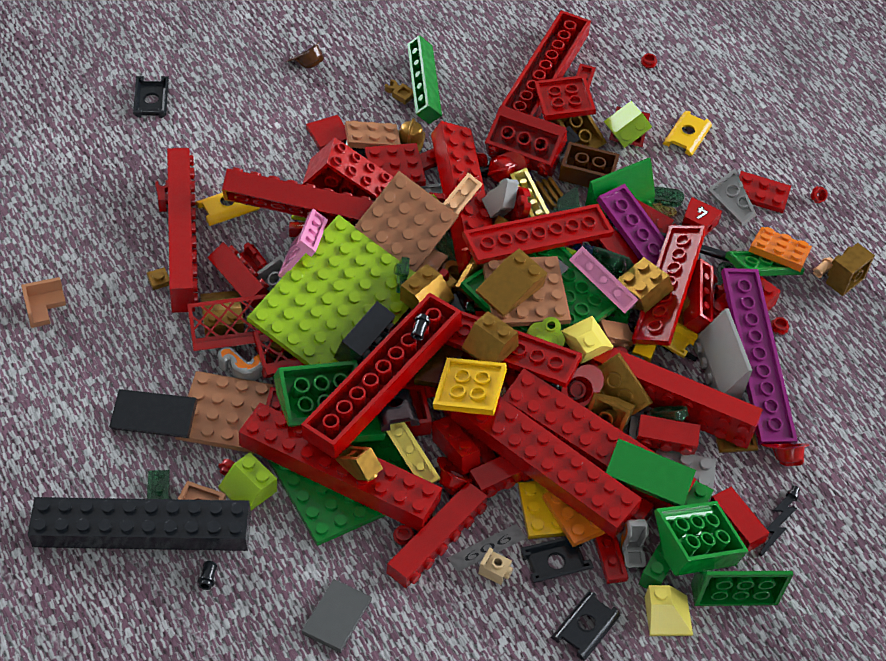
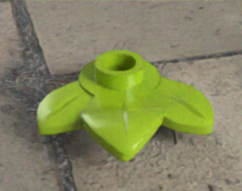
M547 317L542 322H535L529 327L527 334L564 347L565 337L560 331L561 323L557 318ZM553 323L555 327L550 329L547 325Z

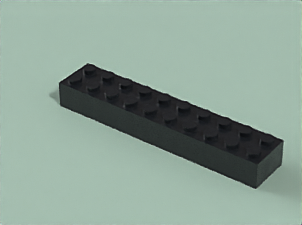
M34 497L27 536L32 547L248 551L251 508L250 502L245 500Z

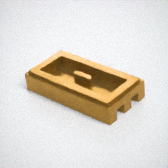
M549 177L547 181L546 179H543L542 182L536 181L535 186L551 210L567 205L568 200L552 177Z

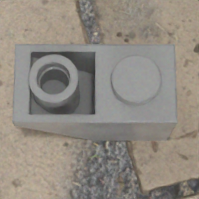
M503 179L496 188L488 191L487 195L482 198L490 218H497L498 215L504 217L514 209L519 185L518 180Z

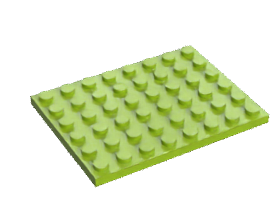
M338 214L323 231L313 256L311 257L305 253L250 313L246 320L305 365L339 362L334 356L342 340L377 301L396 315L392 322L396 325L409 309V306L400 301L401 284L416 272L373 242Z

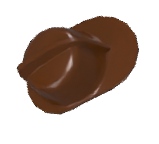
M321 41L285 62L295 59L305 68L315 67L324 60V56L318 46Z

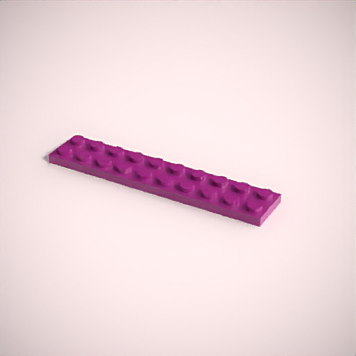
M724 268L721 271L729 311L752 368V373L746 386L749 403L763 409L755 430L758 445L796 444L798 442L759 270Z

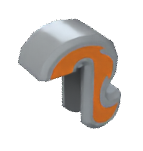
M223 347L219 350L218 365L222 371L226 372L227 369H231L234 378L255 381L262 376L259 355H256L250 362H247L231 347Z
M645 519L627 520L624 523L625 530H623L620 537V549L625 567L643 568L646 566L643 545L649 535L648 523Z

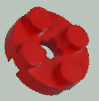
M518 187L514 209L508 213L511 221L528 218L531 209V203L528 202V197H531L528 188Z

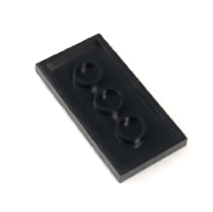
M119 389L109 427L113 430L189 438L198 400L195 397Z

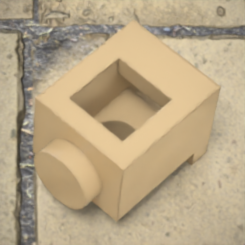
M489 548L480 563L478 574L501 585L504 579L508 580L513 572L511 567L512 560L493 552V549Z

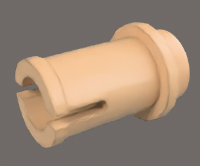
M830 257L824 258L822 263L813 269V274L818 278L823 277L832 268L833 259Z

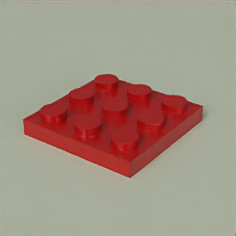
M585 75L534 81L544 120L596 114V108Z
M417 143L365 147L366 159L393 177L400 171L417 185L426 186Z

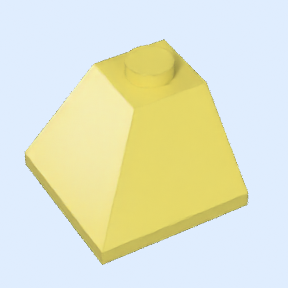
M593 316L561 330L570 349L582 353L580 364L613 349V345Z
M649 585L644 597L649 635L692 636L693 631L687 595L670 585Z

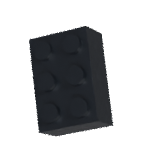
M377 301L342 340L334 358L339 362L357 360L359 365L390 334V330L395 325L392 322L396 315Z

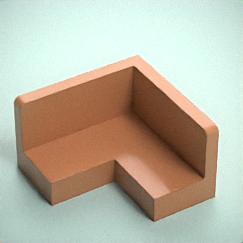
M60 277L21 285L31 328L50 324L47 309L66 305Z

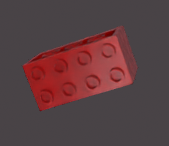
M500 105L485 140L487 154H489V157L494 158L507 152H518L526 159L528 171L534 170L543 177H552L567 142L566 127Z
M333 138L310 159L302 185L312 184L319 189L331 188L337 193L349 192L355 197L367 196L375 201L393 179V176L337 138Z

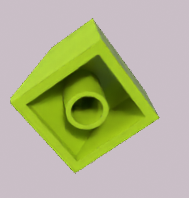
M632 101L603 121L624 149L652 128V125Z
M249 452L233 464L218 488L230 500L249 501L252 511L277 492V478Z

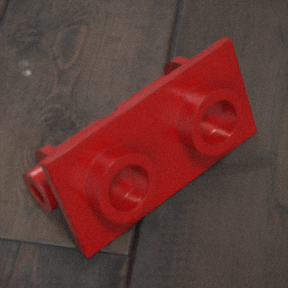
M249 242L244 245V252L239 253V256H243L249 262L247 265L249 269L253 267L258 272L268 264L257 248Z

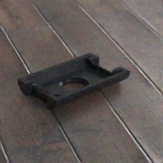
M136 76L133 114L136 117L141 118L142 115H154L163 118L166 116L169 76H161V81H144V76ZM149 95H155L158 97V101L147 103L145 98Z
M401 389L393 398L403 401L401 405L397 407L386 405L377 415L381 432L391 430V424L410 421L411 427L420 425L409 389Z
M567 537L521 548L522 560L528 561L533 573L530 576L532 583L593 569L594 566L591 559L584 560L579 548L582 544L572 547ZM552 555H559L564 560V566L560 569H554L549 566L548 558Z
M590 591L585 594L550 637L557 643L563 639L579 650L576 656L582 661L589 657L621 616L617 608L613 607L610 609L595 598L596 594ZM584 615L592 617L595 620V627L591 630L581 628L578 622L579 618Z

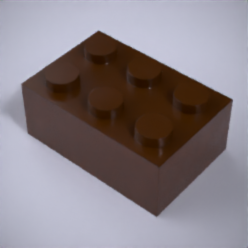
M569 142L561 164L558 180L589 188L590 181L616 171L620 154Z

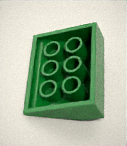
M646 158L590 181L585 206L599 204L596 199L600 195L625 184L636 199L652 207L655 199L651 159Z
M357 360L278 368L273 377L277 397L288 427L301 426L316 408L358 366Z
M717 501L657 508L654 511L664 559L675 576L736 566L749 552Z
M705 571L695 573L691 582L694 606L778 605L794 575L793 571Z

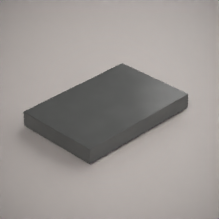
M333 579L302 629V634L341 653L372 601V597Z

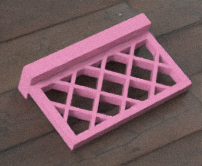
M314 208L309 212L301 233L290 245L278 274L281 278L295 266L305 253L312 257L317 250L328 219Z
M583 246L569 259L624 314L634 307L638 299Z

